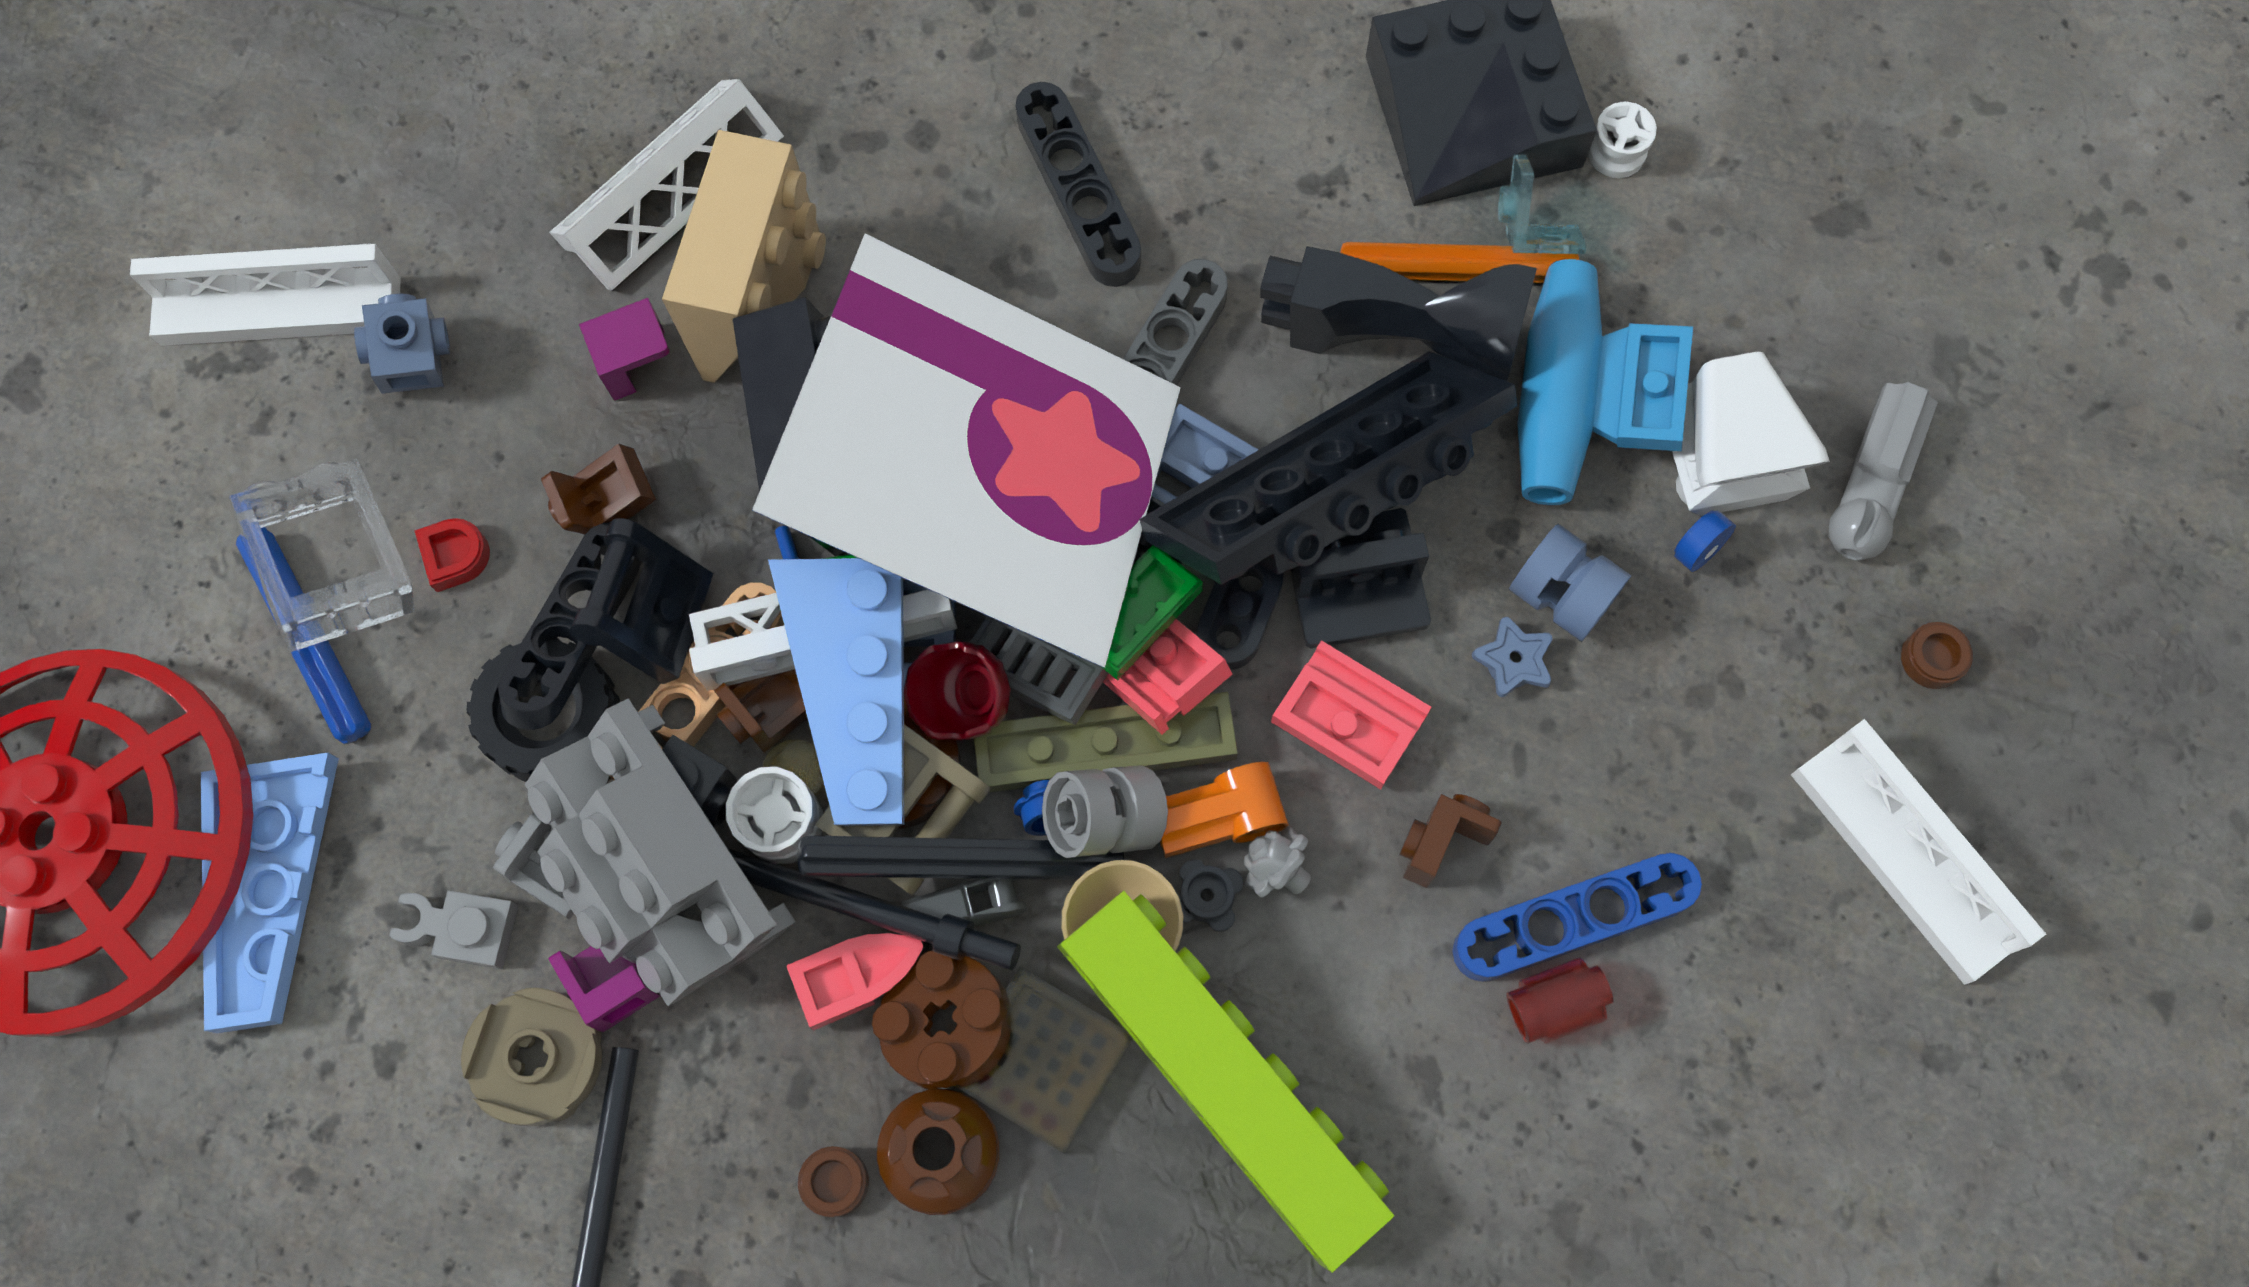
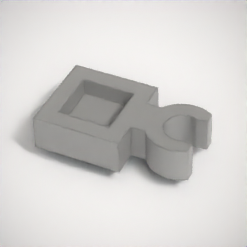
M447 891L443 909H439L433 901L420 894L404 893L400 895L398 903L413 909H419L420 921L411 930L391 928L389 934L391 938L408 946H421L434 938L431 955L438 959L503 970L519 905L508 900Z

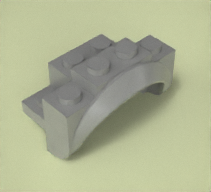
M628 698L607 708L587 737L542 758L525 783V786L528 789V801L533 812L540 821L551 825L549 836L537 851L541 857L542 872L551 887L563 893L568 905L577 917V924L582 936L590 946L595 949L600 948L609 963L620 957L635 963L644 984L651 991L659 993L669 1007L764 948L789 929L796 921L784 903L768 911L652 735V733L660 730L665 724L654 705L637 712ZM609 775H612L615 780L607 784ZM697 904L702 912V922L690 920L677 914Z

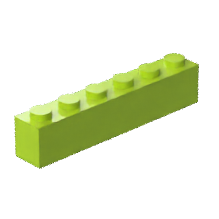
M1122 891L1057 946L1058 949L1319 1265L1333 1273L1394 1217V1214L1382 1201L1389 1193V1190L1364 1161L1361 1160L1355 1166L1350 1163L1337 1147L1344 1139V1136L1319 1107H1315L1309 1113L1295 1097L1292 1091L1300 1084L1287 1066L1274 1053L1264 1059L1247 1038L1255 1030L1243 1013L1230 1000H1227L1220 1006L1206 990L1203 984L1211 977L1198 959L1186 947H1183L1176 953L1159 932L1167 925L1153 905L1141 894L1132 901L1127 893Z

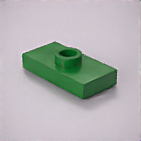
M1154 545L1132 566L1105 668H1103L1117 681L1202 592L1203 582Z

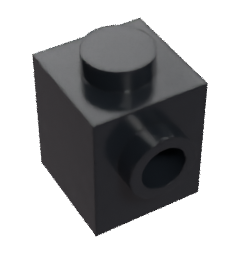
M672 735L662 750L714 828L726 819V801L732 787L738 780L727 767Z

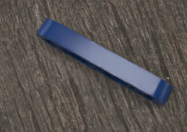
M1675 853L1660 854L1477 918L1465 925L1455 938L1452 950L1454 962L1460 972L1468 978L1480 982L1491 981L1668 919L1692 906L1700 896L1702 886L1700 873L1693 862L1683 855ZM1660 869L1664 870L1668 878L1679 876L1683 887L1675 893L1677 901L1673 902L1672 897L1668 893H1660L1648 897L1641 903L1648 913L1642 914L1637 890L1646 888L1661 877ZM1631 877L1634 878V880H1635V888H1634L1633 885L1627 880L1628 878H1631ZM1599 889H1608L1621 897L1624 902L1625 912L1624 917L1619 923L1609 925L1600 922L1594 917L1589 905L1593 892ZM1546 910L1553 912L1559 917L1564 928L1563 938L1560 943L1554 946H1545L1533 940L1529 933L1528 922L1534 912ZM1508 920L1513 921L1515 940L1521 950L1527 955L1526 957H1517V946L1515 944L1501 949L1493 957L1494 966L1488 967L1483 958L1471 959L1468 949L1476 943L1475 933H1482L1486 942H1492L1506 937L1511 931L1504 922Z

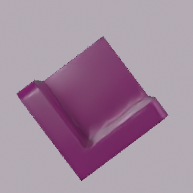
M649 298L579 324L598 376L614 401L637 392L629 370L665 357L670 352L664 337L665 331Z
M590 946L574 957L560 950L548 957L584 1023L598 1031H607L660 997L659 993L651 991L644 984L635 963L623 957L609 963L600 948L595 949Z

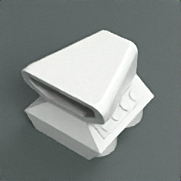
M1752 352L1711 360L1701 367L1693 382L1688 384L1682 451H1672L1678 470L1676 491L1680 499L1688 505L1689 511L1699 516H1704L1712 510L1726 512L1786 501L1810 489L1805 468L1830 462L1826 448L1763 352Z

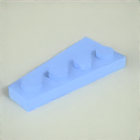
M859 558L768 560L834 825H904L903 578Z
M330 753L247 765L251 779L253 803L250 851L239 890L219 930L203 950L204 1031L217 1034L277 1025L283 1022L339 758ZM215 770L201 772V831L203 833L218 834L220 817L218 779ZM202 860V888L212 861Z

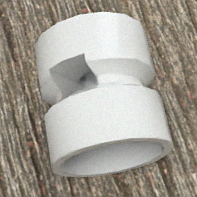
M760 767L744 774L732 787L726 801V821L733 836L758 858L775 864L793 863L797 861L798 846L801 838L822 835L823 831L815 826L823 815L818 799L793 772L779 767Z

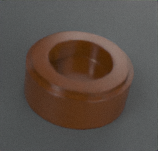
M1931 622L1922 625L1905 640L1901 649V662L1907 675L1917 684L1930 689H1942L1951 686L1969 671L1973 661V651L1968 638L1961 630L1944 622Z
M836 1146L825 1147L812 1153L803 1163L798 1176V1191L804 1204L814 1213L826 1217H842L856 1210L865 1199L869 1187L868 1171L861 1158L850 1150Z

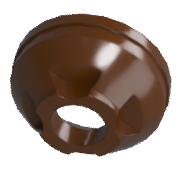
M950 1089L926 1090L915 1093L903 1100L887 1117L877 1142L878 1168L888 1191L901 1204L913 1211L928 1215H948L962 1211L975 1203L991 1185L996 1176L1000 1161V1141L996 1126L988 1112L976 1100L964 1093ZM932 1128H940L947 1131L952 1136L955 1145V1152L951 1162L940 1170L924 1169L918 1164L914 1153L918 1137L924 1131Z

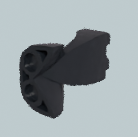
M1307 246L1302 263L1270 255L1260 287V298L1264 299L1261 323L1290 330V347L1318 354L1341 344L1362 340H1420L1441 356L1507 381L1537 268L1520 264L1500 266L1476 276L1439 296L1428 288L1384 266L1343 253Z

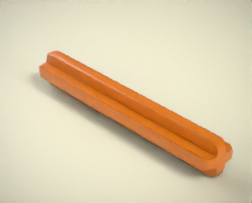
M1345 242L1340 249V253L1384 266L1410 280L1468 281L1493 268L1520 264L1537 268L1533 283H1544L1548 267L1552 263L1564 259L1579 260L1578 250L1573 247Z

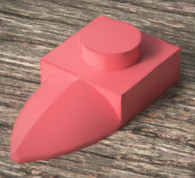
M892 933L866 934L847 939L786 965L809 1028L816 1030L875 1005V999L890 991L911 970L924 948L922 941Z

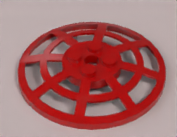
M105 649L65 650L29 659L0 672L1 695L9 688L44 672L69 666H79L63 700H49L28 705L0 717V739L29 724L55 719L43 754L29 756L13 763L0 740V906L7 908L2 948H0V1033L23 1037L63 1036L98 1028L134 1012L166 990L197 960L219 930L239 890L249 856L253 825L251 779L242 747L225 715L200 688L177 672L135 654ZM107 668L123 670L150 681L173 697L186 713L149 734L143 726L126 714L91 701ZM84 720L108 728L122 738L129 746L100 767L71 757ZM202 735L209 748L218 779L220 807L218 834L177 830L179 819L177 789L171 767L165 755ZM143 769L147 774L152 792V827L127 824V810L123 796L118 788L119 785ZM53 817L56 824L53 830V839L47 846L38 850L35 844L36 831L42 822ZM122 852L146 854L143 865L132 886L117 906L111 910L97 890L113 872ZM171 856L212 861L205 884L189 915L168 944L151 958L129 933L127 928L140 916L154 897L167 872ZM72 908L88 929L81 935L59 945L39 950H30L35 914H49ZM103 948L128 977L127 980L109 992L79 1005L46 1013H28L29 972H43L69 966L95 954Z

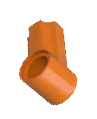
M1255 762L1242 765L1218 775L1214 779V783L1166 796L1168 816L1166 829L1161 838L1160 845L1165 858L1230 839L1234 843L1251 842L1256 837L1264 836L1269 830L1280 832L1289 826L1270 764L1268 762Z

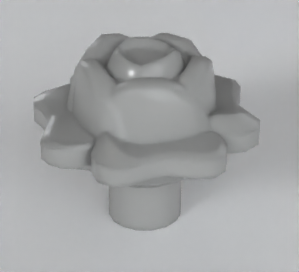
M1288 827L1280 834L1269 830L1264 836L1256 837L1249 845V852L1244 857V865L1249 870L1244 885L1249 890H1255L1259 897H1264L1272 890H1279L1283 886L1293 894L1301 893L1311 880V875L1301 867L1305 859L1302 851L1307 846L1308 839L1303 834H1297L1292 827Z

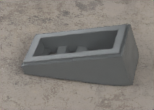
M989 616L985 618L970 643L983 645L1003 661L1011 688V696L1073 725L1077 724L1108 675V672L1097 664ZM1029 650L1030 652L1020 665L1019 669L1015 674H1013L1012 672L1024 655L1025 651ZM1050 660L1053 661L1038 686H1035V682ZM1070 669L1076 671L1060 699L1054 696Z

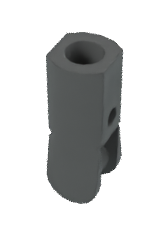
M974 879L956 886L901 901L902 906L941 919L948 913L974 922V927L1008 919L1027 911L1026 903L1017 899L1013 881L1016 879ZM988 890L993 908L974 913L970 895Z

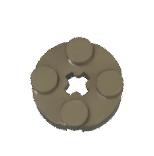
M525 988L512 992L515 995L504 998L496 1005L490 1004L475 1018L468 1029L462 1046L461 1068L464 1079H468L470 1089L477 1098L473 1099L491 1117L514 1125L531 1127L568 1119L589 1096L599 1077L602 1064L601 1031L591 1028L584 1023L569 997L544 988ZM536 1038L542 1039L544 1041L543 1052L548 1054L547 1063L544 1068L537 1067L532 1076H524L525 1064L522 1061L516 1060L517 1052L520 1047L531 1048Z

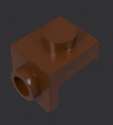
M619 443L574 476L550 471L541 478L549 498L548 508L554 520L564 530L584 535L591 528L599 524L609 523L618 518L630 519L656 500L634 448Z
M795 669L742 682L732 691L724 682L714 690L726 706L716 714L740 745L751 737L764 753L808 719Z
M1441 794L1430 813L1427 823L1414 819L1399 853V855L1410 859L1403 878L1427 888L1436 876L1454 832L1481 844L1489 845L1497 835L1502 822L1490 816V808L1477 799L1462 794H1455L1453 799Z

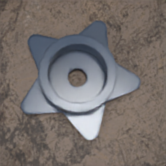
M1504 617L1499 621L1495 641L1475 649L1472 652V658L1488 668L1490 675L1495 680L1496 693L1499 697H1505L1516 687L1526 684L1547 688L1551 684V677L1542 658L1552 643L1553 638L1549 633L1525 634L1509 617ZM1513 652L1519 653L1521 661L1518 663L1513 662L1510 659V654Z

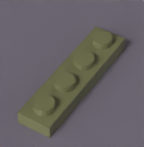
M1228 692L1209 694L1185 716L1179 712L1166 723L1169 729L1163 735L1129 705L1085 710L1076 725L1054 715L1002 721L999 726L992 728L991 733L974 738L978 778L992 788L989 791L990 793L1026 788L1034 782L1050 780L1056 773L1087 769L1102 771L1103 769L1139 765L1156 771L1237 760L1238 753Z

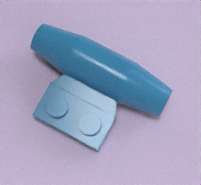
M1559 260L1548 267L1527 337L1517 421L1522 496L1525 499L1542 505H1562L1573 499L1592 432L1617 444V447L1682 451L1693 327L1629 323V326L1602 336L1597 269L1592 264L1582 260Z

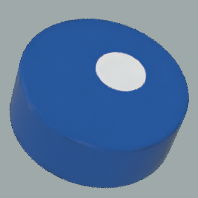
M1712 510L1706 513L1679 541L1674 550V557L1691 572L1700 569L1724 546L1733 534L1736 525L1719 510Z

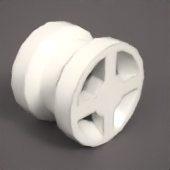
M1625 101L1614 103L1605 108L1596 123L1597 132L1588 153L1590 163L1598 172L1607 177L1624 178L1638 172L1644 164L1648 150L1655 140L1657 127L1654 117L1646 108L1637 103Z

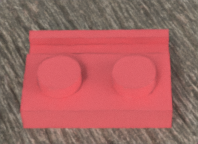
M1175 619L1118 681L1108 673L1103 683L1163 735L1169 729L1166 724L1179 712L1185 716L1233 674L1226 660Z
M1321 640L1309 662L1306 663L1274 712L1271 723L1381 790L1432 707Z

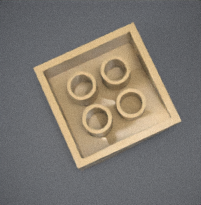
M718 130L662 297L704 381L715 383L738 359L732 319L795 300L806 288L811 268L818 269L823 261L826 246L825 234L819 231L816 221V205L810 203L806 190V174L800 171L791 144Z

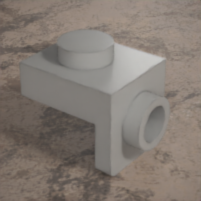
M532 813L524 824L519 821L515 822L502 836L495 850V855L499 859L494 864L493 869L570 920L574 913L563 893L553 889L546 880L541 869V857L537 852L549 836L551 826L540 821L535 813Z

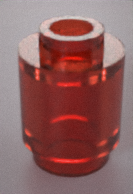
M1580 957L1519 980V988L1506 993L1507 1003L1513 1020L1527 1044L1539 1039L1548 1044L1607 1020L1605 1006L1614 1002L1610 985L1601 968L1597 965L1589 968Z

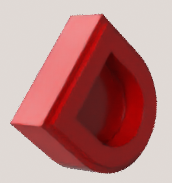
M452 518L414 530L429 584L436 592L475 579L488 564L490 557L488 541L479 529L469 521Z

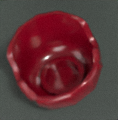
M950 642L929 646L908 667L904 684V699L909 717L927 736L936 740H966L991 733L992 728L1000 725L1008 711L1011 688L1003 661L987 648L970 642Z

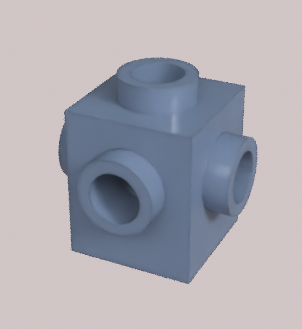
M390 294L379 298L378 304L362 305L364 326L354 327L357 355L361 364L369 363L371 378L381 394L444 387L440 355L450 354L448 330L445 318L434 317L426 298L416 299L415 296L410 294Z

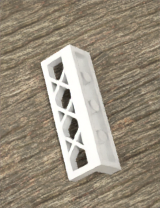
M740 79L721 80L549 233L565 251L576 253L608 290H613L687 224L699 188L683 186L684 160L695 151L711 153L713 146L702 144L714 134L716 138L718 130L727 131L728 121L742 109L761 131L762 135L759 138L778 142L784 135ZM672 172V185L659 184ZM651 190L671 192L670 218L660 227L639 225L641 199ZM683 193L695 194L682 206ZM629 210L628 224L615 223ZM607 229L628 231L627 256L612 270H609L589 245ZM639 232L652 233L638 245Z
M376 244L131 259L130 276L152 297L149 336L160 346L354 334V327L364 326L362 305L378 304V299L383 296L400 294L401 283L400 275ZM366 266L368 267V268H352V267H366Z
M931 590L903 596L904 642L957 629L949 598ZM776 593L689 614L695 647L689 649L693 671L707 691L716 689L723 682L730 686L795 669L785 626L769 629L781 611ZM763 615L758 621V623H755L749 619ZM735 622L751 631L750 634L711 643L708 628Z
M1865 719L1791 774L1964 985L1976 981L2009 954L2032 946L2046 935L2038 923Z

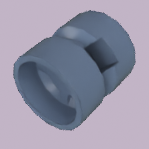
M1557 524L1527 560L1509 587V591L1537 611L1546 607L1553 610V622L1580 642H1583L1632 575L1603 555L1593 559L1586 555L1587 543L1560 524Z

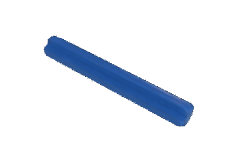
M256 526L248 532L240 534L237 537L236 546L334 738L343 744H349L367 735L371 730V723L273 533L264 526Z

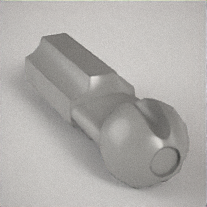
M1910 382L1903 384L1886 383L1879 393L1851 469L1852 473L1841 503L1829 521L1828 537L1835 550L1846 558L1866 560L1876 557L1886 550L1892 540L1893 522L1905 488L1910 482L1938 401L1929 395L1928 389Z

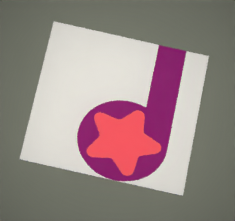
M864 234L752 511L1105 668L1142 532L1139 519L1147 514L1181 387L870 235Z

